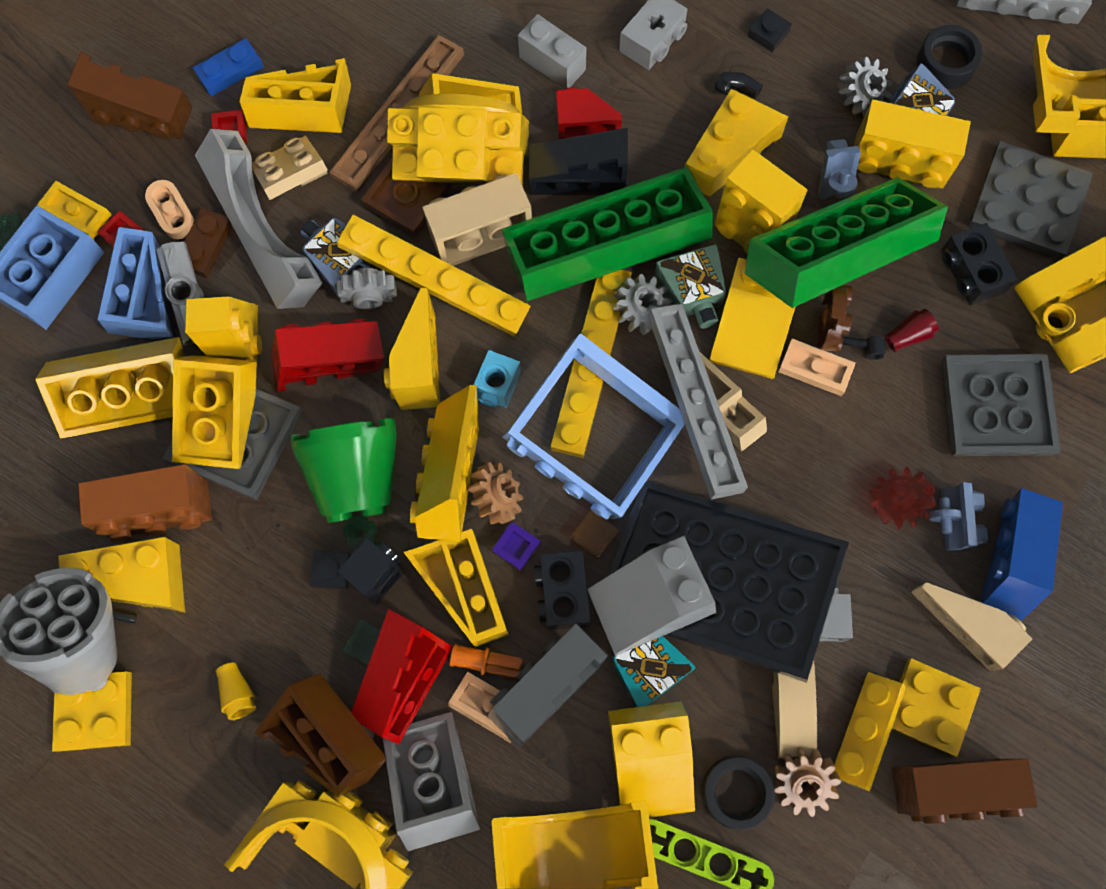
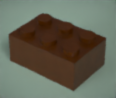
M1000 758L891 767L898 813L911 815V819L914 822L923 821L925 824L947 822L946 815H949V818H961L962 820L986 819V815L1020 817L1025 816L1024 808L1038 807L1029 758Z

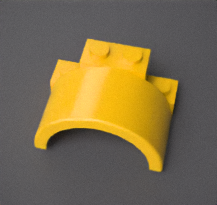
M1038 35L1032 52L1037 99L1033 104L1036 132L1051 133L1053 157L1106 159V68L1093 71H1073L1059 67L1049 59L1046 53L1050 35Z
M645 801L568 813L500 817L492 820L497 889H617L632 886V889H658L648 806Z

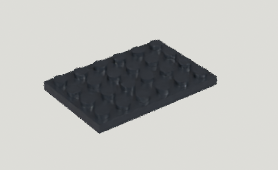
M646 481L638 493L608 576L646 552L684 536L713 596L716 613L666 635L807 683L849 542Z

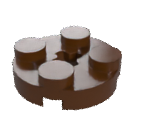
M841 285L824 294L822 305L826 306L823 316H819L817 344L818 347H821L820 350L841 351L843 334L848 335L851 328L852 315L846 314V308L851 303L852 286Z

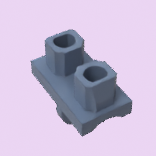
M844 139L828 141L826 143L817 193L819 200H826L834 195L837 199H843L855 192L858 184L856 172L861 154L858 146L848 147Z
M962 482L955 487L941 489L939 510L929 512L930 521L941 523V533L944 534L946 551H958L978 546L988 541L987 528L984 525L975 523V513L983 511L985 507L984 494L974 491L972 483Z

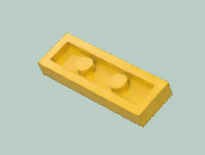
M870 672L867 673L834 764V771L838 772L841 781L870 792L906 689L903 683Z

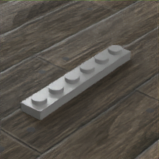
M677 304L651 308L648 318L710 498L716 499L744 493L748 486L683 305Z

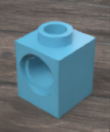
M488 350L473 384L477 385V397H479L478 400L482 404L496 408L497 405L507 408L521 375L520 361ZM494 377H501L505 380L504 384L500 387H491L488 385V382Z

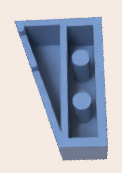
M118 227L98 315V321L108 334L158 341L174 338L169 301L165 294L166 283L156 251L160 246L153 232Z

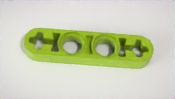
M649 818L650 825L655 826L654 833L666 839L667 831L674 833L667 844V855L659 853L664 847L663 845L652 842L655 858L732 889H750L751 882L739 875L737 877V884L731 882L738 870V859L744 860V863L740 868L745 871L755 873L757 868H761L760 875L765 878L764 885L757 884L755 889L773 888V872L763 862L656 819ZM680 839H689L694 844L695 853L688 861H680L674 854V846ZM717 853L726 854L730 860V869L721 876L712 873L709 866L711 857Z

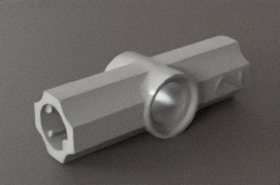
M185 242L166 243L156 249L166 283L165 294L172 303L183 344H195L185 333L186 299L204 298V293L201 287L198 286L187 244ZM185 287H191L189 297L179 300L180 291Z

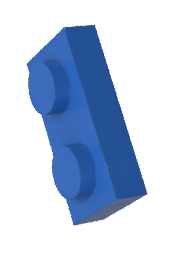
M247 38L194 66L193 69L209 95L213 96L264 68V65Z

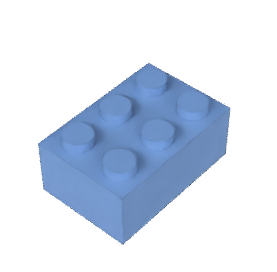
M36 205L0 251V303L47 330L105 252L88 234Z

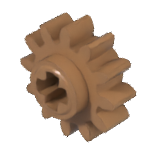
M489 462L478 467L476 472L470 474V478L475 483L468 487V490L473 493L474 497L471 504L480 509L479 516L481 518L489 515L490 524L493 525L498 522L504 524L515 519V514L522 511L516 503L523 500V496L518 491L520 483L512 478L511 470L503 472L500 462L494 465Z
M801 747L798 748V758L793 759L786 753L783 755L786 766H774L777 778L772 782L775 793H779L778 798L782 807L791 803L794 815H798L802 807L807 809L808 814L814 817L815 806L820 805L823 810L828 811L829 805L826 799L828 797L831 799L839 798L835 786L841 783L838 772L834 771L835 766L831 758H826L822 761L818 749H815L810 757H806Z

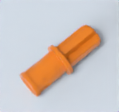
M456 643L453 646L450 659L451 667L456 666L480 671L481 676L489 673L517 679L516 676L521 672L523 665L521 658L490 652L488 647L485 651L461 646Z

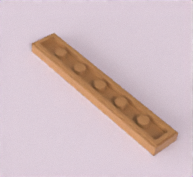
M438 34L330 170L331 177L357 193L393 147L387 143L388 108L400 109L411 99L419 97V92L431 73L448 76L463 58L464 48Z

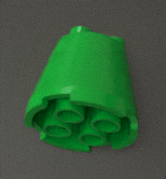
M394 418L379 420L380 427H376V423L371 421L356 422L309 430V438L307 435L299 434L289 436L295 459L320 515L326 516L327 523L353 518L352 512L359 510L362 512V517L387 512L386 505H390L392 502L397 438Z

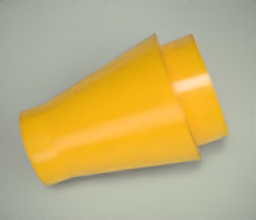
M227 663L217 668L215 672L218 678L221 712L227 715L228 720L240 719L256 710L255 701L257 697L240 673L237 664Z

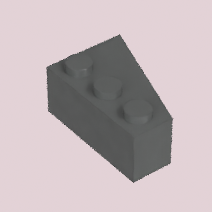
M577 624L560 640L555 638L543 650L542 654L544 656L535 665L530 662L516 676L519 682L510 691L507 687H504L490 701L494 707L488 715L489 719L518 749L594 675L608 657Z

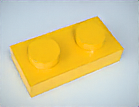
M57 181L52 184L37 204L42 209L88 234L93 240L97 236V232L112 215L103 206Z

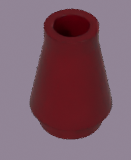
M925 308L921 311L914 310L895 329L885 335V340L893 352H897L900 349L932 339L934 337L933 334L939 331V327L929 310Z

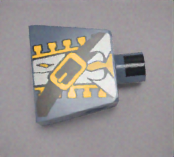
M921 63L904 77L888 103L947 116L955 104V98Z
M332 218L324 227H321L314 220H310L303 225L300 231L301 236L308 241L302 250L317 273L338 297L337 281L341 280V275L351 276L352 271L361 268H371L373 265L337 247V241L347 226L346 223L337 218Z

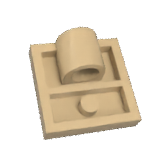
M306 136L290 139L284 144V147L274 152H265L252 162V170L269 200L300 184L303 187L326 175L328 171L322 158Z

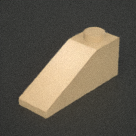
M927 582L916 587L911 592L990 672L1004 669L1032 640L1025 632V625L1017 617L1011 614L1008 615L1000 609Z

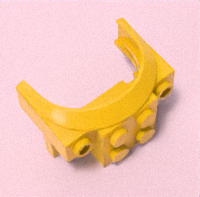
M445 93L413 98L400 109L388 108L387 143L393 146V180L486 184L500 175L508 176L517 173L523 185L524 157H528L529 121L513 105L489 97Z
M300 780L296 784L293 782L282 783L236 850L224 864L231 872L239 866L244 870L247 869L260 849L277 831L284 833L287 830L293 835V838L296 840L295 844L354 889H402L413 871L406 867L409 861L403 855L391 848L386 852V849L397 835L390 828L393 824L390 819L376 810L373 814L361 807L363 800L352 791L339 797L331 791L323 792L319 799L316 800L314 797L317 792Z

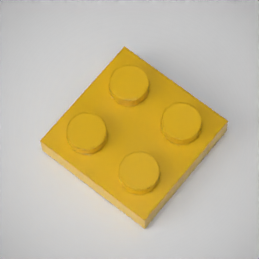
M912 658L907 659L900 679V683H903L906 689L891 730L946 755L958 757L981 688Z
M132 672L111 673L108 676L107 684L98 691L89 690L75 695L54 693L52 752L130 746Z

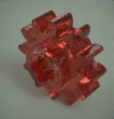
M906 467L903 470V474L899 476L894 469H890L889 475L891 478L889 480H885L882 477L877 478L881 489H872L870 491L875 500L871 506L875 514H879L884 525L893 519L896 528L900 530L904 521H908L911 527L915 528L917 525L916 517L920 516L923 519H929L925 507L932 508L936 506L932 496L935 490L931 482H926L922 471L913 477L909 467Z

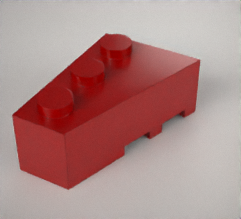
M356 319L346 324L320 322L315 326L308 327L289 324L280 329H275L270 357L276 393L287 391L286 384L305 380L306 385L310 386L317 384L318 377L336 374L339 380L379 371L384 360V353L378 322Z
M388 609L351 712L361 725L382 738L400 744L451 653L453 646L422 626Z

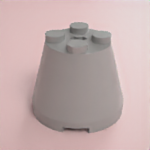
M60 568L35 575L36 581L18 591L14 596L8 593L0 602V655L7 663L50 688L54 693L75 695L89 690L98 691L107 684L108 676L116 665L118 655L112 602L105 587L101 582L93 578L90 572L76 568Z

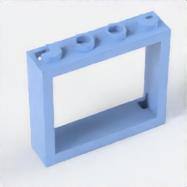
M580 333L569 344L502 438L508 441L506 446L513 453L520 457L528 456L536 462L535 468L548 478L555 476L564 483L563 489L568 494L577 499L583 497L592 504L590 509L595 514L607 520L609 517L616 519L623 516L685 423L677 406ZM573 358L664 426L613 501L602 495L520 433Z

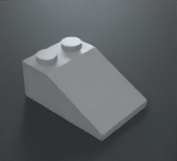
M684 536L646 552L587 589L615 656L716 613L713 596Z
M452 712L411 723L400 744L383 738L396 831L407 851L480 830L474 796Z

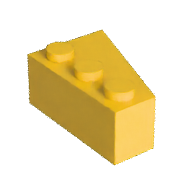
M345 58L335 60L336 65L316 68L315 64L306 65L305 71L287 74L285 69L246 77L239 102L249 128L342 133L351 89Z
M731 89L685 164L701 192L710 197L725 185L727 177L752 150L761 154L772 142L778 141L783 135L788 116Z
M472 529L462 532L461 541L438 540L404 552L475 647L509 636Z
M166 537L59 555V569L76 568L90 572L91 576L105 587L111 602L185 612L179 544Z

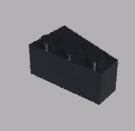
M628 128L530 144V195H604L625 188L628 167Z

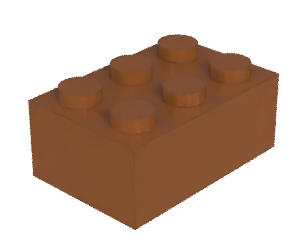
M186 464L78 483L81 525L95 531L97 535L109 538L113 542L130 540L132 535L145 533V535L149 536L161 535L167 532V528L178 526L180 529H194L200 527L201 522L212 520L208 481Z

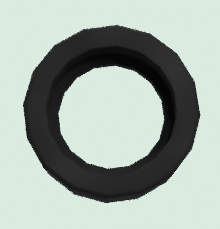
M959 25L940 26L927 35L917 56V66L922 63L946 89H954L963 86L972 78L983 57L982 45L978 37L967 28ZM938 46L955 48L963 54L967 64L961 68L943 66L934 58L932 49Z
M732 756L720 759L710 766L703 778L701 795L704 807L712 819L724 827L742 831L755 828L767 819L774 806L775 790L772 778L762 765L750 758ZM732 770H742L753 776L760 792L759 801L755 808L748 814L741 816L731 815L723 810L716 797V786L722 775Z

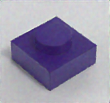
M511 522L493 547L492 553L522 572L541 544V541Z

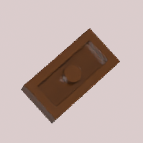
M204 208L200 209L184 242L187 244L195 274L208 278L232 228V224L227 216Z

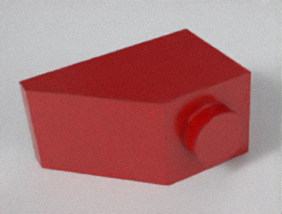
M570 87L565 90H556L559 139L622 128V114L588 88L578 89Z

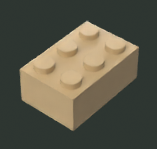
M517 173L508 176L500 175L489 183L478 187H467L459 194L448 198H437L431 201L429 205L422 207L429 234L439 259L452 266L506 247L502 228L532 219L531 205Z

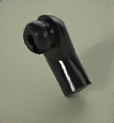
M723 72L718 76L719 80L715 84V89L724 95H727L733 86L754 99L757 98L763 88L761 83L742 72Z

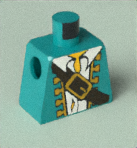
M663 636L617 656L614 655L611 659L635 707L648 706L695 669V666Z

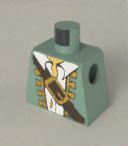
M716 244L656 262L654 276L660 288L663 286L667 287L664 295L672 300L670 305L682 304L687 317L695 314L701 329L718 323L719 320L714 308L723 305L726 288Z

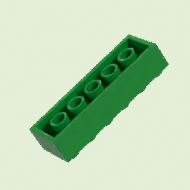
M685 167L502 228V233L511 265L526 300L530 301L713 238V211L689 169Z
M899 177L751 238L745 274L788 306L794 308L939 241L948 206Z

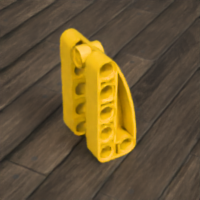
M1105 236L1033 274L1014 288L1035 320L1038 335L1050 343L1069 373L1106 357ZM1048 317L1059 318L1062 321L1063 328L1052 327L1049 324Z

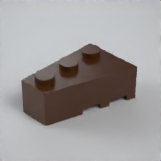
M80 52L67 86L94 122L103 126H108L109 124L122 126L131 132H138L139 130L150 132L160 138L173 137L181 139L192 110V106L182 89L144 75L141 76L140 80L121 73L122 67L111 64L109 69L92 63L90 55Z
M321 674L290 684L255 731V734L262 739L269 737L280 746L279 752L285 757L294 756L305 765L304 771L337 797L369 782L387 760Z

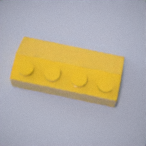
M176 337L49 361L45 363L35 380L61 439L173 417V359L185 357L180 338Z
M469 385L437 404L435 418H429L427 438H430L429 445H424L422 449V465L425 466L424 473H418L416 479V493L419 494L418 502H412L410 509V523H416L417 538L461 541L469 493L468 487L471 481L470 474H472L479 433L477 385Z

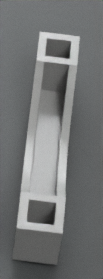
M210 129L195 154L200 167L277 309L304 307L322 284L309 258L287 247L268 224L255 190L252 156L239 132Z

